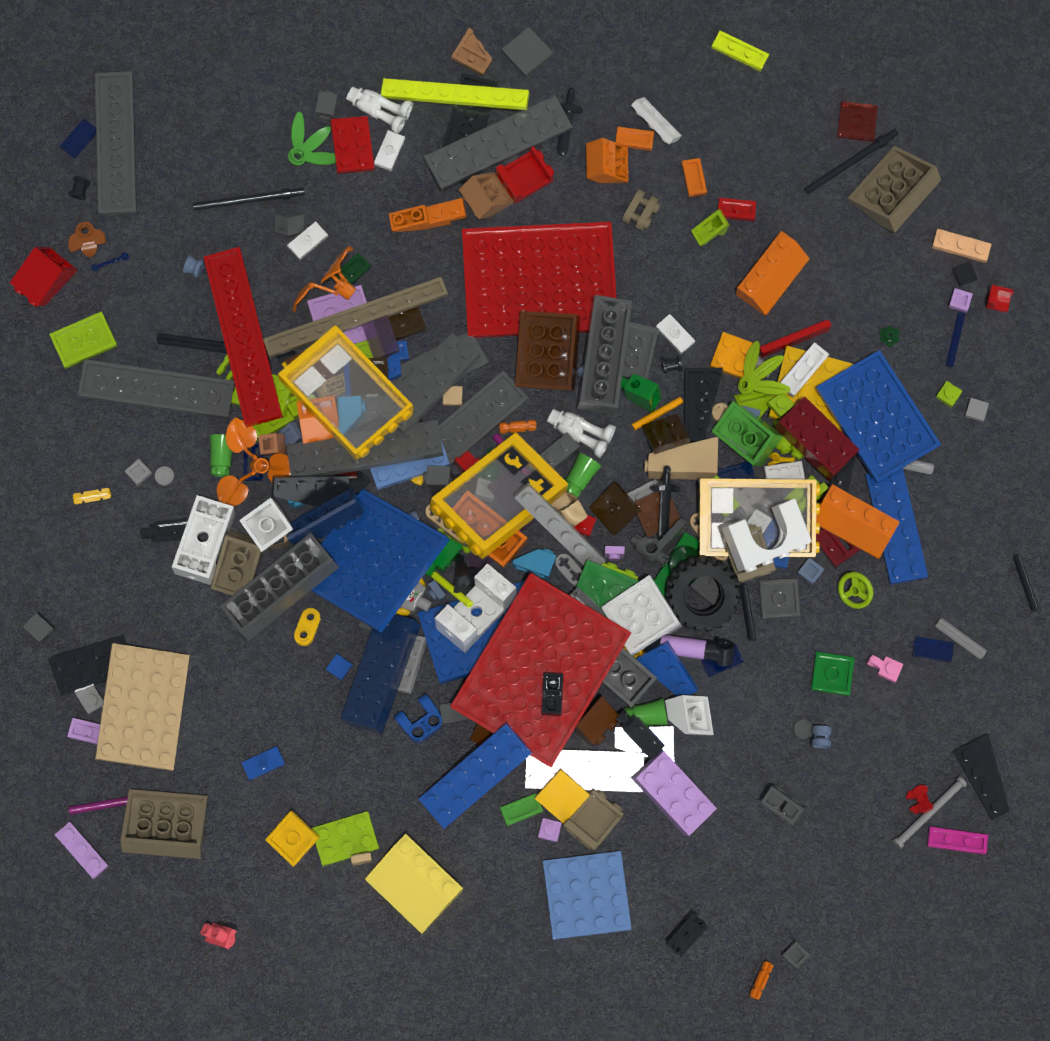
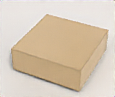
M452 386L443 395V406H462V386Z
M371 854L352 855V866L372 863Z

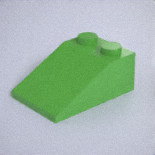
M732 401L711 431L753 466H763L783 438V435L770 424L735 401Z

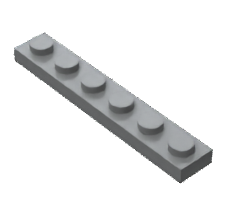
M529 483L514 494V498L584 566L587 559L601 565L606 562L605 557Z

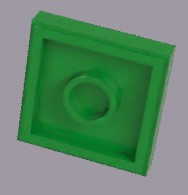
M816 652L811 691L850 696L855 657Z

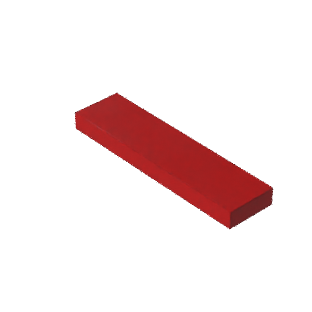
M825 320L760 347L759 356L762 359L786 349V346L791 347L826 333L830 330L831 323L829 320Z

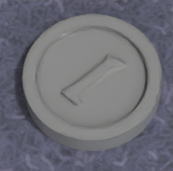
M160 467L155 472V479L158 484L167 486L173 482L174 472L169 467Z

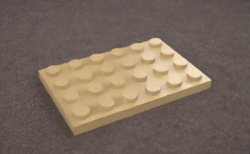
M112 643L95 760L168 771L174 770L190 655Z

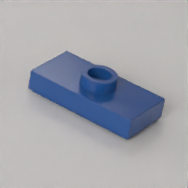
M277 746L241 762L249 781L285 765Z

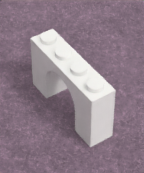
M796 499L787 500L771 507L779 526L780 534L778 542L770 550L763 549L755 543L745 519L722 527L738 571L745 570L746 573L757 569L756 565L762 563L763 566L774 562L773 558L779 556V559L790 555L789 551L794 549L796 552L807 548L806 544L812 542Z

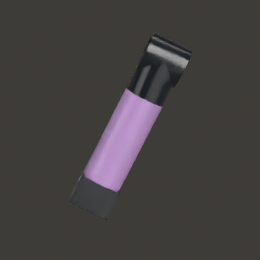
M664 635L646 647V651L669 641L677 656L714 661L720 666L732 665L735 644L732 641L721 640L718 636L713 641Z

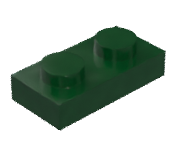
M358 252L340 269L342 275L353 285L371 268V264ZM337 273L334 274V276L340 279V276Z

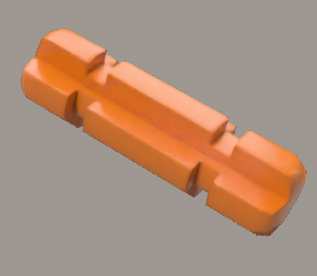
M535 420L499 424L501 434H506L509 431L515 433L536 430Z
M767 961L763 962L762 970L759 971L753 985L754 988H752L749 994L751 998L756 1000L760 999L761 991L764 990L770 976L769 973L773 969V964Z

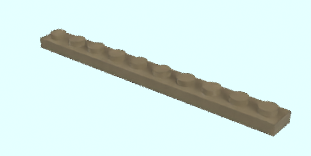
M442 277L275 334L264 338L263 341L269 358L315 343L335 325L342 332H346L446 297L448 292Z

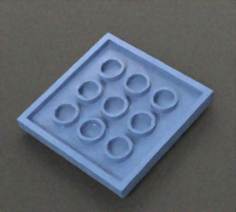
M621 851L543 861L553 940L632 930Z

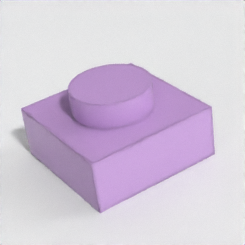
M955 288L949 308L967 313L973 294Z
M605 546L604 557L610 561H619L620 558H624L625 546Z
M543 818L538 838L557 842L562 822Z

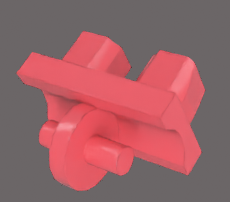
M205 923L200 934L206 937L205 942L229 949L235 943L236 930L215 923L211 925Z

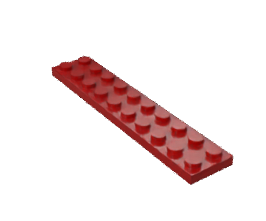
M236 247L204 256L244 424L247 428L283 418L241 249Z

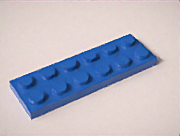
M903 469L877 484L870 473L865 474L871 506L900 522L883 551L889 584L894 585L928 578Z
M506 723L418 800L445 829L533 752L511 726Z

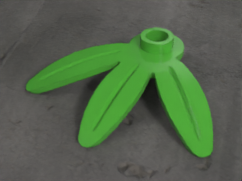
M297 112L291 128L293 148L288 153L290 163L295 166H300L305 161L316 165L335 164L334 153H312L326 140L331 127L327 126L318 130L303 143L304 118L301 112ZM294 155H298L300 159H296Z

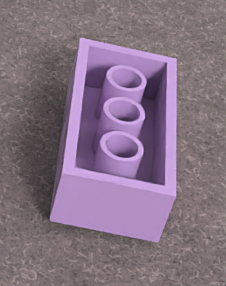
M659 751L631 778L684 836H690L717 809L664 751Z

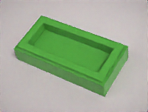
M536 793L500 807L507 826L543 812L541 804L535 799Z

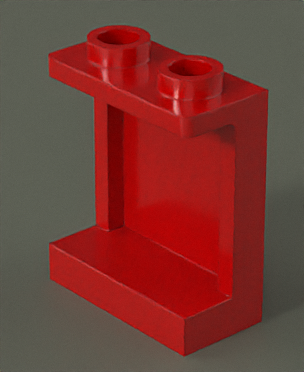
M532 146L528 153L508 165L503 166L501 164L496 167L495 174L516 204L552 183L554 171L549 164L546 165L542 152Z

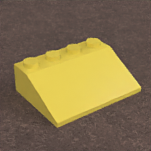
M406 834L365 878L421 934L463 891V888Z

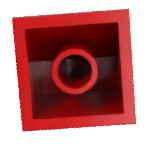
M34 247L10 281V284L14 286L13 289L20 295L24 294L28 298V302L33 306H46L77 272V269L51 247Z

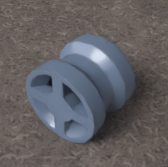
M189 255L185 262L183 273H191L194 277L198 278L203 270L204 260H196L194 256Z

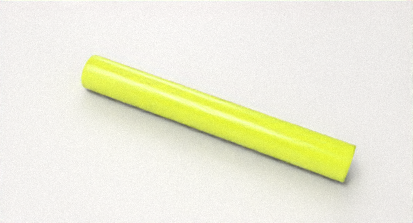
M435 571L431 577L466 607H472L473 601L462 592L454 593V586L438 572Z

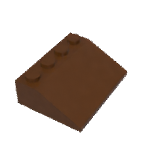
M521 311L515 387L575 392L580 330L579 315Z

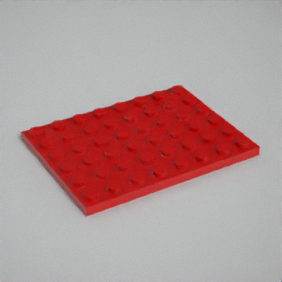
M611 222L462 229L467 332L470 337L519 336L521 311L577 314L580 316L579 333H587L594 296L617 298Z
M530 573L450 708L493 734L508 723L533 752L530 756L552 768L632 632ZM544 673L563 674L561 716L542 715Z

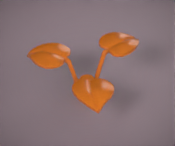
M350 245L335 259L329 271L324 274L320 283H323L327 278L331 277L336 281L333 286L336 290L309 282L295 299L293 305L294 313L297 304L314 287L333 293L336 296L340 294L346 300L352 296L356 288L342 275L340 263L346 254L353 251ZM337 273L340 276V279L334 276V274Z
M238 418L232 419L227 427L225 436L228 448L234 453H239L244 449L245 453L253 459L250 463V469L252 470L250 473L239 480L235 476H225L217 484L218 502L235 507L241 504L248 495V487L241 483L248 477L255 475V473L263 474L268 471L267 476L272 482V476H291L286 454L278 453L272 455L269 463L266 459L257 458L256 455L252 454L247 448L254 446L256 443V430L253 426L246 428L244 421Z

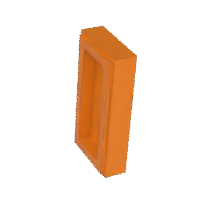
M617 127L615 143L628 148L652 151L654 131Z
M700 158L682 161L688 197L707 195Z

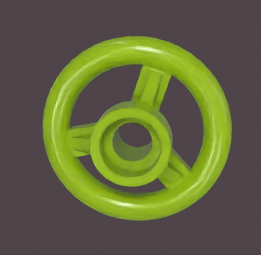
M849 572L841 577L838 584V592L842 601L855 609L868 606L873 598V587L868 578L858 572ZM852 578L850 590L844 592L846 580ZM852 595L859 596L865 601L855 603L849 600L848 597Z

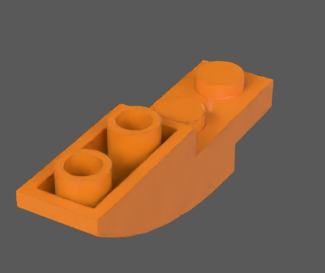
M459 198L427 207L421 205L389 213L392 232H405L449 225L451 221L467 218L464 200Z

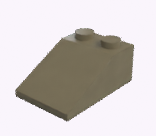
M230 530L225 535L210 589L233 596L256 577L264 551H260L251 536Z

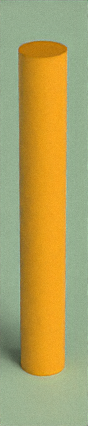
M678 397L634 422L631 426L636 431L642 425L650 423L684 402L681 397Z

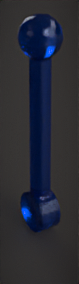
M122 253L120 257L98 265L93 264L91 269L97 271L98 268L120 260L127 261L129 255L128 253Z

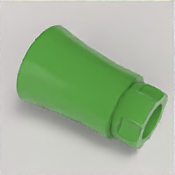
M223 434L209 435L211 476L214 477L229 476V468H231L233 451L228 448L225 439L226 435Z
M578 453L576 461L565 480L568 483L567 492L578 498L581 491H584L589 481L601 468V465L587 455Z
M664 698L624 709L631 717L633 715L640 717L647 726L668 725Z

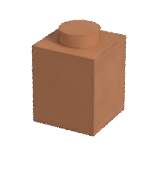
M285 434L258 435L260 455L287 453Z

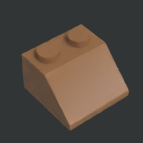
M495 172L472 176L459 189L463 199L469 204L478 219L489 218L514 203Z

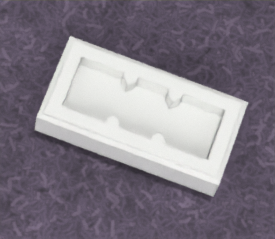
M388 130L374 165L392 171L405 141V136Z
M314 222L287 246L301 260L328 237V234L317 222Z
M670 314L656 325V328H659V332L680 354L684 353L695 343V340Z
M802 461L764 467L766 479L805 480Z

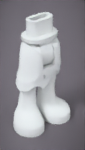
M352 87L346 97V100L353 102V106L358 107L376 120L377 118L383 120L396 133L403 129L405 120H408L413 108V102L404 101L402 105H399L382 97L377 92L368 89L363 90L362 88ZM381 107L395 113L398 116H393L382 111Z
M553 409L547 420L548 423L554 425V429H558L562 434L568 432L578 444L580 441L594 451V455L599 458L606 451L607 443H610L616 426L611 424L605 428L597 427L584 420L583 417L563 410L559 412ZM583 430L598 437L602 441L595 440L583 434Z

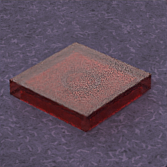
M841 101L837 138L874 142L878 106Z

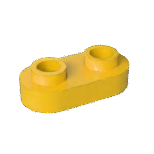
M308 608L303 611L294 633L295 641L300 646H308L314 640L321 621L320 614L316 609ZM308 615H313L314 619L310 621L307 617ZM301 633H307V637L301 638Z

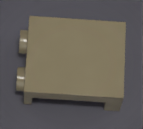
M756 524L748 526L755 543L759 547L768 550L762 533V527H756ZM724 538L723 541L738 584L776 571L774 563L764 566L762 563L756 565V570L748 573L745 570L738 571L727 541Z
M594 789L586 801L563 826V829L593 853L624 815L621 812L623 809L615 802L611 804L606 800L607 796L602 791L598 790L596 792Z

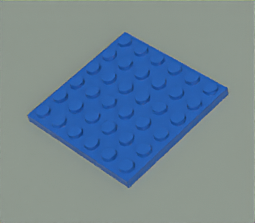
M362 489L357 496L364 506L365 512L356 520H349L340 529H333L321 543L322 547L339 568L313 588L311 592L382 633L447 545L449 538Z

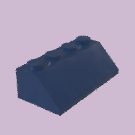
M351 487L291 521L290 524L293 530L286 537L294 546L309 533H312L316 539H322L333 529L344 527L349 520L360 518L365 512L364 506Z

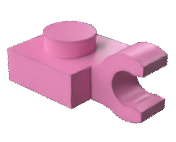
M871 655L867 662V665L879 669L878 676L894 683L903 666L902 663L886 656L882 661L880 658Z

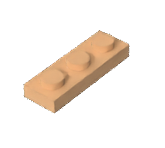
M937 229L932 248L986 263L991 243Z

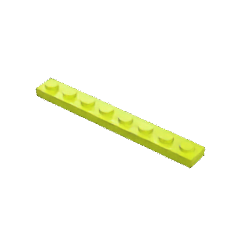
M383 78L381 90L382 97L386 99L527 110L530 94L529 90L385 78Z

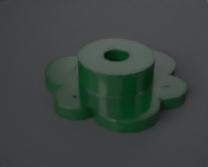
M887 326L886 329L882 328L879 331L880 341L888 347H892L900 341L898 337L900 331L897 328Z

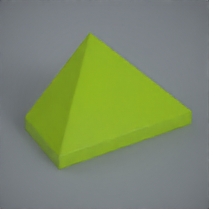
M754 391L749 395H734V400L741 406L761 410L759 418H761L769 407L768 402L775 395Z

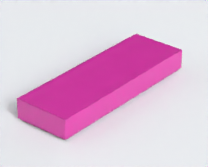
M929 827L927 847L982 855L987 853V834Z

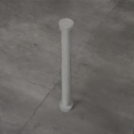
M958 777L956 779L957 782L933 804V810L923 813L901 836L893 840L894 844L901 849L904 846L903 844L962 787L965 788L967 786L964 779Z

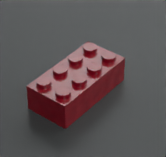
M805 396L775 426V429L829 481L860 450Z

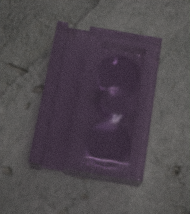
M388 315L362 325L373 358L387 357L400 352Z

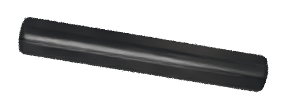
M158 333L157 343L161 345L227 353L225 342L163 333Z

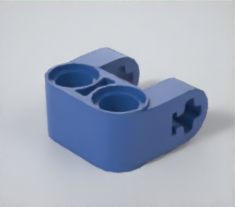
M426 694L417 700L427 715L412 725L403 711L393 716L404 733L412 742L417 744L424 742L442 728V717ZM431 718H437L439 724L431 726L428 721ZM416 729L423 731V735L419 738L414 737L412 734Z

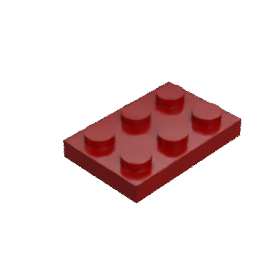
M368 116L331 119L337 174L374 171Z

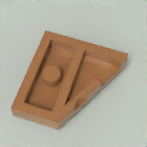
M469 28L452 54L451 59L484 76L492 63V57L485 51L482 43L478 41L472 29Z

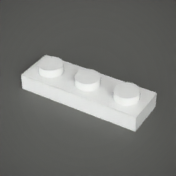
M645 97L635 100L631 105L635 112L648 122L649 127L654 129L664 142L671 144L678 141L682 136Z
M815 342L780 382L791 388L788 393L791 397L798 393L829 356Z

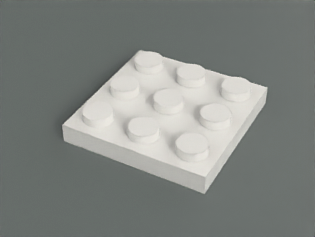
M650 575L602 606L608 619L632 632L625 643V647L632 656L681 624Z

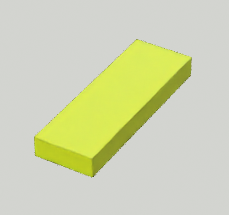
M719 31L711 47L760 72L769 57L768 53L722 31Z

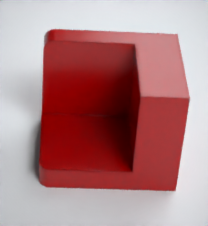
M992 285L988 292L985 308L1006 313L1009 309L1010 299L1014 290Z
M467 451L460 458L456 457L454 459V465L463 474L480 459H476Z

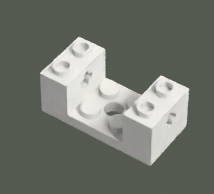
M196 496L172 565L174 574L208 585L212 584L217 567L216 560L226 531L231 530L236 515L234 506L202 496ZM199 534H208V540L206 542L198 541Z
M486 564L474 577L475 586L466 595L473 601L472 607L468 608L462 602H459L454 608L447 605L435 617L436 629L464 653L511 606L517 596L516 587L489 564ZM476 608L482 611V614L477 617L471 614L472 610Z

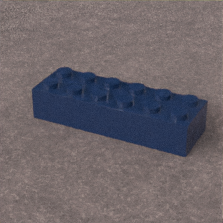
M395 614L382 633L372 628L340 718L347 725L383 734L420 629V625L414 619Z

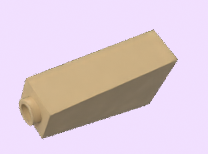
M718 437L682 445L657 454L649 453V459L645 460V472H648V478L663 479V469L666 465L671 468L670 479L699 480L714 478L718 472Z

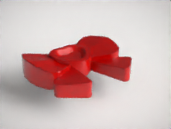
M926 785L915 787L913 791H908L906 796L907 800L917 799L919 804L910 808V811L916 815L919 812H930L934 808L933 804L929 802L927 796L928 787Z

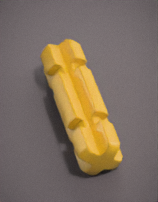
M102 488V491H99V489L83 492V494L81 492L74 493V504H82L83 501L85 503L100 501V498H103V500L110 499V489Z

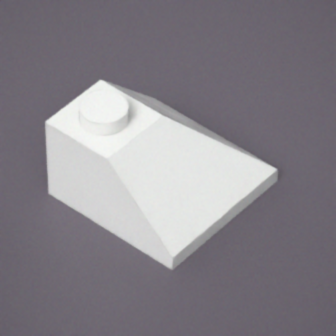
M273 498L268 499L239 520L261 552L293 530L285 513Z
M682 695L665 700L668 720L683 733L689 735H714L708 697Z

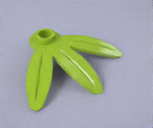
M755 341L745 357L744 376L738 383L739 391L745 395H749L754 391L775 395L789 393L791 388L785 384L768 380L761 381L783 362L784 356L772 357L755 370L760 350L759 341Z

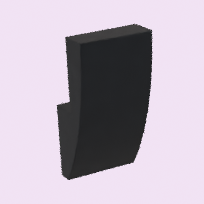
M544 673L542 715L561 716L563 674Z

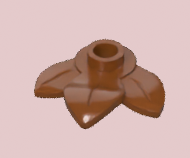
M81 222L76 227V233L70 236L68 246L70 252L81 249L85 256L92 258L97 252V244L106 243L104 233L101 230L94 229L91 223ZM84 229L89 230L87 234H83L82 231Z

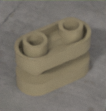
M641 189L635 194L622 221L629 224L633 220L637 222L635 228L643 231L644 228L648 229L652 221L650 219L652 213L656 214L661 204L658 203L659 199L654 196L650 200L644 198L646 192ZM643 205L645 209L640 216L636 212L639 206Z

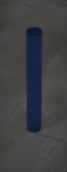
M959 312L957 315L946 363L948 367L954 366L965 319V313Z

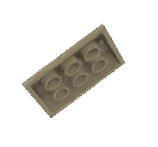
M893 146L853 191L848 200L879 225L895 233L937 186L941 178L935 165Z
M129 789L121 835L122 852L201 859L208 796Z

